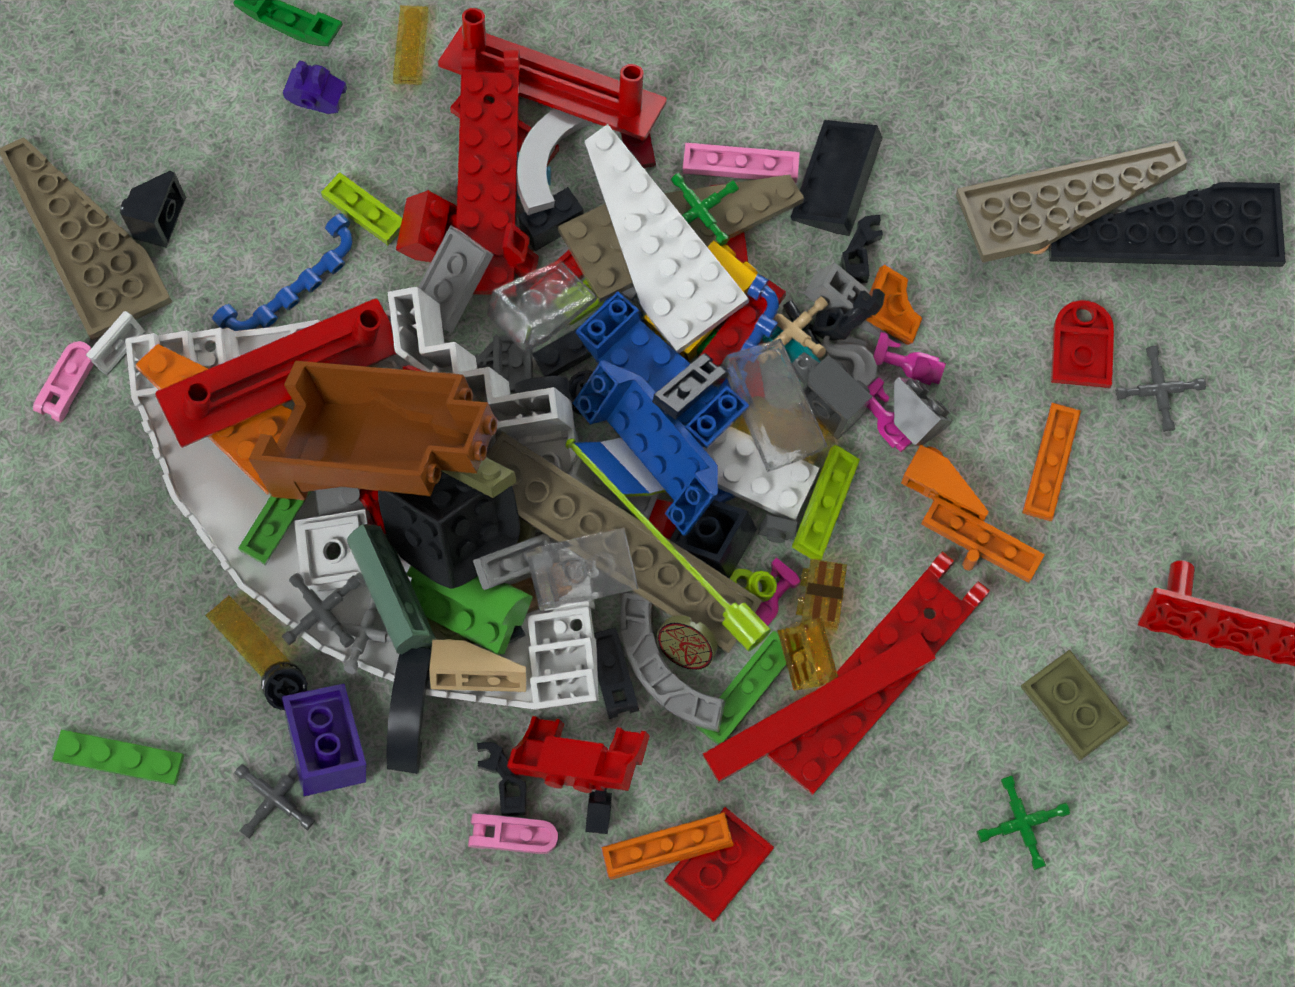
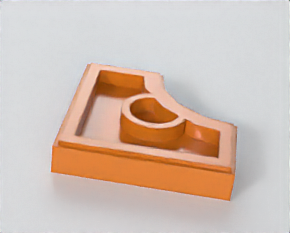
M883 265L879 267L869 293L872 297L873 289H880L885 294L883 306L876 316L871 315L866 321L907 345L912 344L922 317L913 310L908 300V279L888 266Z

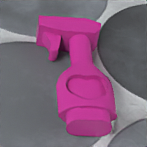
M880 332L873 354L876 365H881L885 362L901 367L905 375L914 381L917 379L927 385H931V383L940 384L946 363L940 362L938 357L922 352H913L903 356L887 351L888 346L899 348L901 344L892 341L888 334Z
M879 377L868 386L870 395L873 397L867 408L877 418V429L881 436L892 448L896 447L902 452L912 442L895 426L894 412L886 411L875 399L877 396L884 402L889 401V397L883 389L884 382Z
M777 557L771 563L772 571L770 573L774 578H780L777 583L776 592L771 599L761 602L755 612L767 626L777 616L779 611L778 601L789 587L796 588L800 585L798 575Z

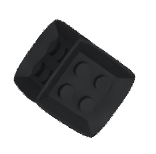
M441 471L440 481L435 484L431 496L378 491V501L384 527L395 551L416 570L444 587L454 589L470 582L478 576L473 563L474 559L515 545L519 539V515L512 486L491 498Z

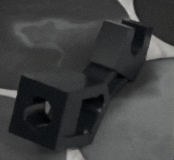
M880 215L865 216L858 221L857 230L847 250L842 252V268L860 284L868 283L870 276L867 250L864 247L881 240L883 236L882 230L874 231L870 228L873 225L880 226ZM855 256L860 258V264H849L851 258L854 259Z
M873 289L871 297L865 290L860 291L853 304V308L848 312H844L841 308L818 311L812 332L821 339L829 336V340H846L853 328L871 315L876 316L883 306L885 294L880 289Z
M494 742L477 743L478 752L487 751L490 753L488 760L478 761V768L495 774L498 772L502 778L499 782L502 816L526 815V782L521 780L518 774H514L507 768L508 760L503 754V748ZM511 783L512 786H518L521 796L505 797V793H507L506 785Z
M607 788L604 791L595 790L589 793L585 832L608 834L612 793H607Z

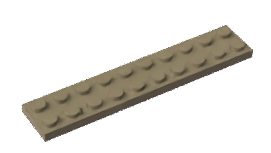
M503 431L501 432L486 457L515 472L516 483L512 487L519 518L669 616L691 617L690 621L696 624L698 622L703 623L714 634L718 647L726 653L730 652L737 639L722 625L725 619L723 617L725 608L641 521ZM667 539L730 606L735 602L738 605L745 602L756 612L763 600Z

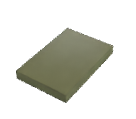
M1070 649L1020 686L1079 761L1130 724Z

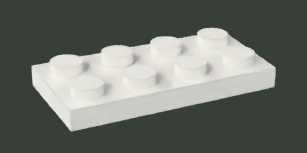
M731 426L708 448L703 447L718 465L719 489L729 492L783 519L795 521L819 470V467Z

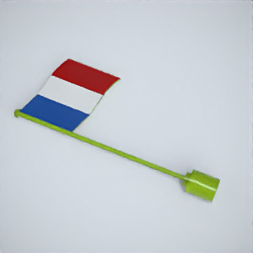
M571 438L566 441V448H571L725 608L723 613L725 619L722 625L748 652L757 647L768 636L771 629L745 602L740 605L735 602L730 606L626 498L650 496L666 491L623 439L617 438L603 442H576L575 439Z

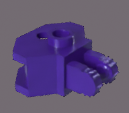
M300 60L296 64V68H292L283 90V96L296 106L333 114L338 113L340 109L338 102L341 94L346 93L347 86L344 81L332 75L330 70H327L325 67L307 65L306 62Z

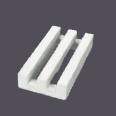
M124 311L89 350L86 356L92 360L91 362L101 372L107 375L127 352L125 338L140 336L145 330L131 314Z

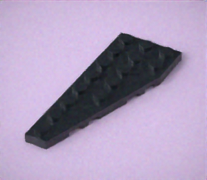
M1219 182L1199 191L1194 189L1174 198L1166 197L1130 207L1121 213L1102 215L1101 218L1093 220L1051 243L1049 246V261L1283 267L1286 259L1280 183Z

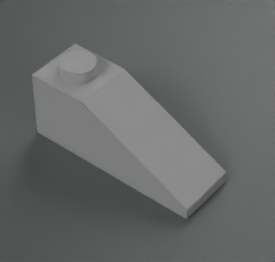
M833 263L816 271L804 294L813 302L820 296L823 297L828 303L824 310L841 308L844 312H848L853 308V304L860 291L865 290L867 293H870V291L838 264ZM866 320L856 326L879 337L880 332L886 333Z

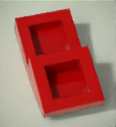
M510 222L506 225L502 246L505 259L509 266L514 267V272L525 283L534 281L539 256L528 247L530 237Z

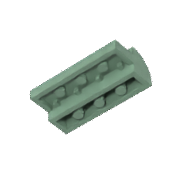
M362 524L348 536L347 543L396 652L403 654L411 648H431L432 640H436L435 635L387 534H384L381 526Z

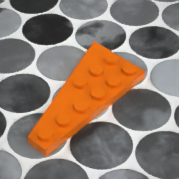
M160 344L155 345L135 364V367L158 390L208 370V368ZM280 405L208 437L267 495L270 493L249 461V457L260 434L272 435L275 442H278L292 410Z

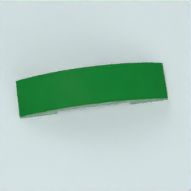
M235 0L233 2L235 7L254 20L298 41L316 46L329 47L343 25L342 21L319 11L316 15H313L280 0Z

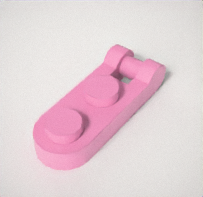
M81 341L73 342L65 348L33 404V411L42 415L47 413L51 415L53 420L60 423L63 422L69 412L70 405L94 366L91 362L92 360L86 356L91 349L87 343ZM53 395L60 397L56 404L51 403Z
M472 814L471 824L474 827L473 835L469 836L468 847L548 854L555 849L559 839L555 826L544 820ZM486 827H495L494 838L485 837Z

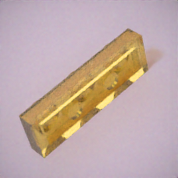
M400 5L393 71L394 84L422 85L429 8L426 6Z
M230 595L205 615L261 678L265 670L272 664L290 662Z

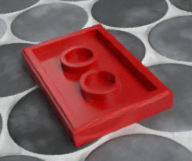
M726 807L719 814L725 813L734 846L681 860L664 880L665 883L713 923L774 849V846Z

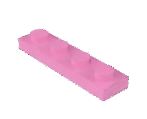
M685 143L683 174L753 180L791 175L794 182L797 183L800 152Z

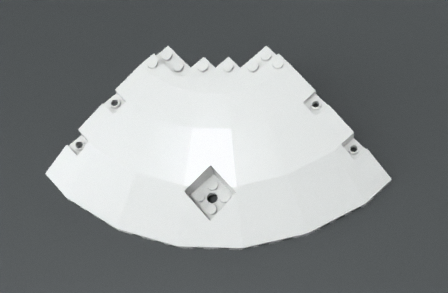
M418 287L388 292L390 310H386L385 313L392 325L394 348L397 355L369 367L402 369V366L411 365L427 372L463 374L469 388L472 389V401L488 402L494 416L497 418V431L490 439L487 453L503 431L559 469L568 473L576 453L571 448L567 449L565 443L571 438L579 442L578 433L575 431L571 400L554 387L510 394L509 381L490 367L477 369L476 357L456 342L444 343L439 303ZM320 320L242 331H233L229 328H215L193 333L186 330L164 335L152 333L125 338L131 398L134 405L140 411L143 422H141L142 426L151 439L154 447L152 451L155 459L159 460L164 475L162 477L170 497L183 515L192 522L197 529V534L209 550L215 553L223 569L229 572L240 589L253 599L258 600L268 608V611L293 629L313 609L304 600L303 593L289 582L292 575L299 573L304 579V584L309 590L313 589L322 601L335 590L339 591L346 585L347 580L354 575L361 585L342 597L344 600L336 605L331 612L340 623L346 622L360 625L365 611L370 607L371 594L347 543V538L362 524L375 525L369 510L363 509L318 517L315 491H312L266 566L239 551L238 547L271 494L267 495L208 437L186 447H180L155 397L158 389L135 367V364L155 345L160 344L210 369L316 324ZM215 342V350L213 352H209V345ZM291 400L282 405L293 410L295 403ZM536 529L535 537L544 534ZM550 538L557 561L562 562L573 590L548 605L526 614L522 624L526 636L508 644L505 654L499 655L526 667V692L431 689L429 680L427 681L426 695L535 710L599 701L597 647L591 609H595L591 564ZM332 543H338L341 548L340 556L335 560H330L326 554L327 547ZM399 556L401 563L407 573L410 564H408ZM532 572L505 583L511 585L533 577ZM376 610L377 617L373 628L386 630L380 614ZM577 619H580L583 624L579 631H575L572 627L573 622ZM318 622L309 630L305 629L300 633L302 638L324 653L344 662L351 657L352 645L345 648L334 631L318 630ZM368 640L363 654L358 658V667L394 682L399 654L396 652L391 641L384 643ZM477 643L474 644V645H476V646H478V647H481V648H483V649H485V650H488V649H486V648H484V647L478 645Z

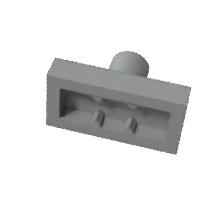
M338 487L315 490L318 517L365 509L359 499L360 493L358 488Z

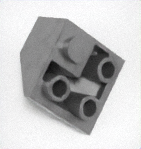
M898 377L894 381V424L915 446L924 445L953 422L947 416L950 411L940 401L937 400L935 402L933 399H930L927 396L929 390L919 380L916 379L914 381L912 378Z

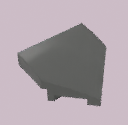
M531 333L502 335L501 337L496 334L493 337V341L479 356L475 355L477 369L490 367L509 381L510 392H515V384L517 382L533 378V337Z

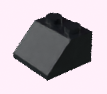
M168 171L132 188L128 198L122 201L120 214L135 240L167 248L186 200L185 193L175 172Z
M713 500L688 535L683 536L676 528L670 541L730 579L757 528L747 510Z

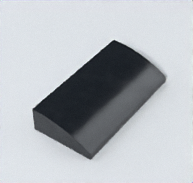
M832 120L823 121L800 188L804 201L793 208L790 217L792 221L835 234L850 236L882 141V135L877 125Z

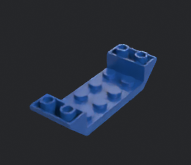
M618 291L576 330V334L598 364L600 361H606L643 377L655 393L690 365L688 361L640 321L639 309ZM715 386L679 416L678 419L702 447L708 448L749 408V404L728 386L722 391Z
M600 361L574 400V406L590 425L607 420L674 500L665 514L683 536L688 535L718 495V465L678 418L675 420L652 402L655 391L643 377L606 361Z

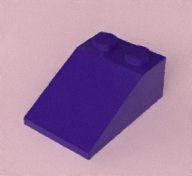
M345 684L283 696L282 701L303 796L366 783V761Z

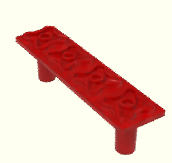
M469 8L463 12L462 26H460L438 60L440 68L461 75V49H476L477 72L504 73V49H519V96L601 126L608 124L612 130L640 140H646L667 100L664 96L643 89L644 72L636 64L623 66L620 71L619 81L487 34L485 14L478 8Z
M374 298L158 390L155 393V397L180 447L183 448L293 400L284 384L295 361L369 367L397 355L394 348L392 325L379 300Z
M1187 561L1171 563L1167 589H1153L1138 620V626L1153 632H1164L1178 636L1183 640H1195L1209 644L1214 648H1226L1237 651L1245 656H1257L1268 659L1276 664L1284 663L1295 666V623L1192 597L1195 567Z

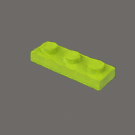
M341 172L321 191L322 198L387 246L399 235L402 217Z

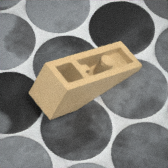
M432 640L429 668L431 689L526 692L525 666L464 640Z

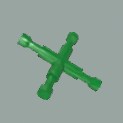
M680 173L675 174L671 181L676 187L680 188L683 192V197L691 206L690 210L682 214L683 218L689 224L699 217L707 229H711L715 234L719 245L726 244L730 238L716 225L717 221L709 210L719 204L721 199L728 194L738 191V185L734 180H731L724 189L718 193L714 192L701 201L695 192L684 183L683 176Z
M1013 776L1003 778L1001 782L1009 794L1011 800L1009 804L1015 819L1000 823L998 827L989 830L981 829L976 831L979 841L983 843L991 837L1000 834L1005 836L1020 831L1025 847L1029 848L1032 856L1031 863L1033 869L1037 870L1046 867L1045 861L1039 855L1036 847L1038 843L1032 827L1048 822V819L1056 816L1064 817L1070 815L1067 803H1062L1055 809L1048 811L1040 810L1027 815L1021 798H1018L1014 788L1015 781Z

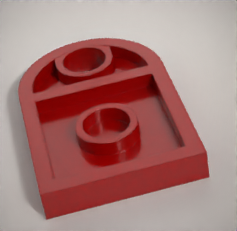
M1086 300L1074 301L1064 306L1058 313L1053 327L1051 383L1111 388L1114 324L1109 313L1099 304ZM1082 309L1087 310L1091 313L1092 320L1089 322L1080 321L1077 318L1076 312Z

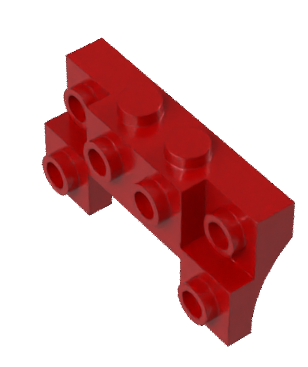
M532 716L524 737L512 749L507 768L514 774L543 778L546 785L557 789H562L563 785L572 786L575 790L584 793H591L592 790L604 791L605 788L629 791L636 765L642 766L650 735L646 731H641V733L630 732L617 727L608 749L603 743L561 738L564 723L560 719L550 721Z

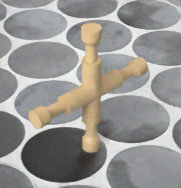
M820 296L811 309L807 312L804 311L793 322L782 314H776L773 320L778 322L777 326L783 332L773 340V344L767 350L762 351L758 359L763 364H766L770 360L771 355L777 349L781 350L791 339H795L802 346L810 348L817 358L823 357L826 349L820 344H815L812 338L802 329L813 320L812 317L818 311L824 310L828 306L827 301Z

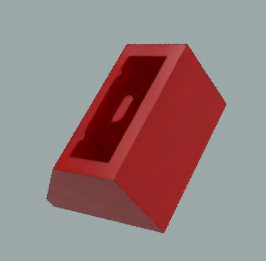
M429 190L408 197L406 199L396 251L417 261L432 262L449 227L456 228L457 206Z

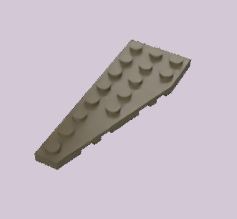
M23 137L0 148V156L91 340L103 336L124 311L131 314L136 320L172 303L147 251L140 244L136 243L122 227H119L109 218L108 214L81 189L69 181L60 170L56 169L28 140Z
M1178 141L957 188L956 197L983 263L1038 251L1186 170L1187 160Z
M791 175L736 182L739 190L722 198L721 202L711 208L709 212L717 221L716 225L719 229L725 232L731 239L802 204L804 197ZM726 184L692 190L702 201L714 192L718 193L724 189ZM682 191L664 193L681 215L691 209V206L683 197ZM606 203L558 226L561 237L599 303L613 296L617 291L621 293L634 286ZM699 217L689 223L707 247L713 240L717 242L715 234L711 229H707Z

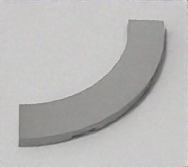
M554 109L541 118L529 131L519 152L516 171L518 194L527 215L554 208L555 200L550 192L546 176L549 158L555 146L562 138L565 139L573 132L592 125L593 122Z
M623 591L620 625L625 652L639 681L650 695L673 715L700 728L719 732L725 706L724 699L712 697L693 689L682 682L670 670L660 654L654 636V605L636 593Z

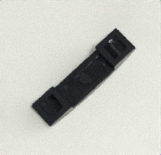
M411 648L407 652L399 654L388 719L386 759L387 769L419 773L423 743L420 741L427 681L430 680L429 668L432 648Z

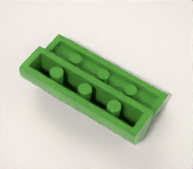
M411 565L406 573L407 576L412 578L411 585L426 617L497 655L505 654L515 625L522 626L533 596L505 582L483 590L478 576L460 587L451 589L434 582Z

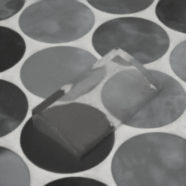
M781 339L738 351L725 357L721 365L729 370L727 379L731 389L749 404V408L743 413V417L767 472L802 460L828 447Z

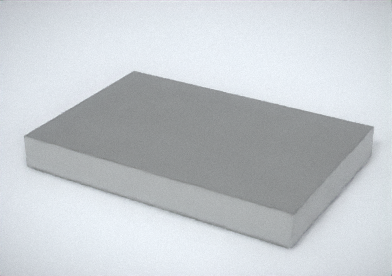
M452 226L449 227L418 287L439 303L442 328L449 332L454 331L493 257L491 252L458 228Z

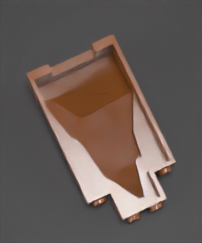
M295 361L284 384L295 403L292 413L277 443L272 435L260 434L249 457V461L271 496L277 498L305 500L309 491L338 487L431 496L435 484L440 481L441 470L477 474L481 461H484L486 458L488 444L492 435L496 433L498 424L497 418L494 416L488 402L472 401L473 392L469 388L463 374Z

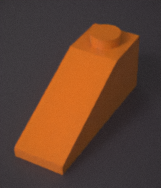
M920 444L903 476L901 484L932 500L938 496L984 521L989 511L949 459L944 457L938 449L931 446L925 447Z

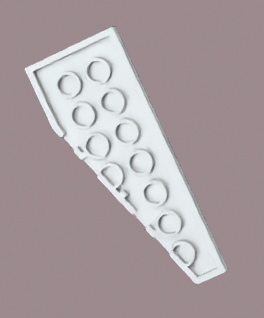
M607 124L584 142L641 308L669 345L679 354L749 303V298Z

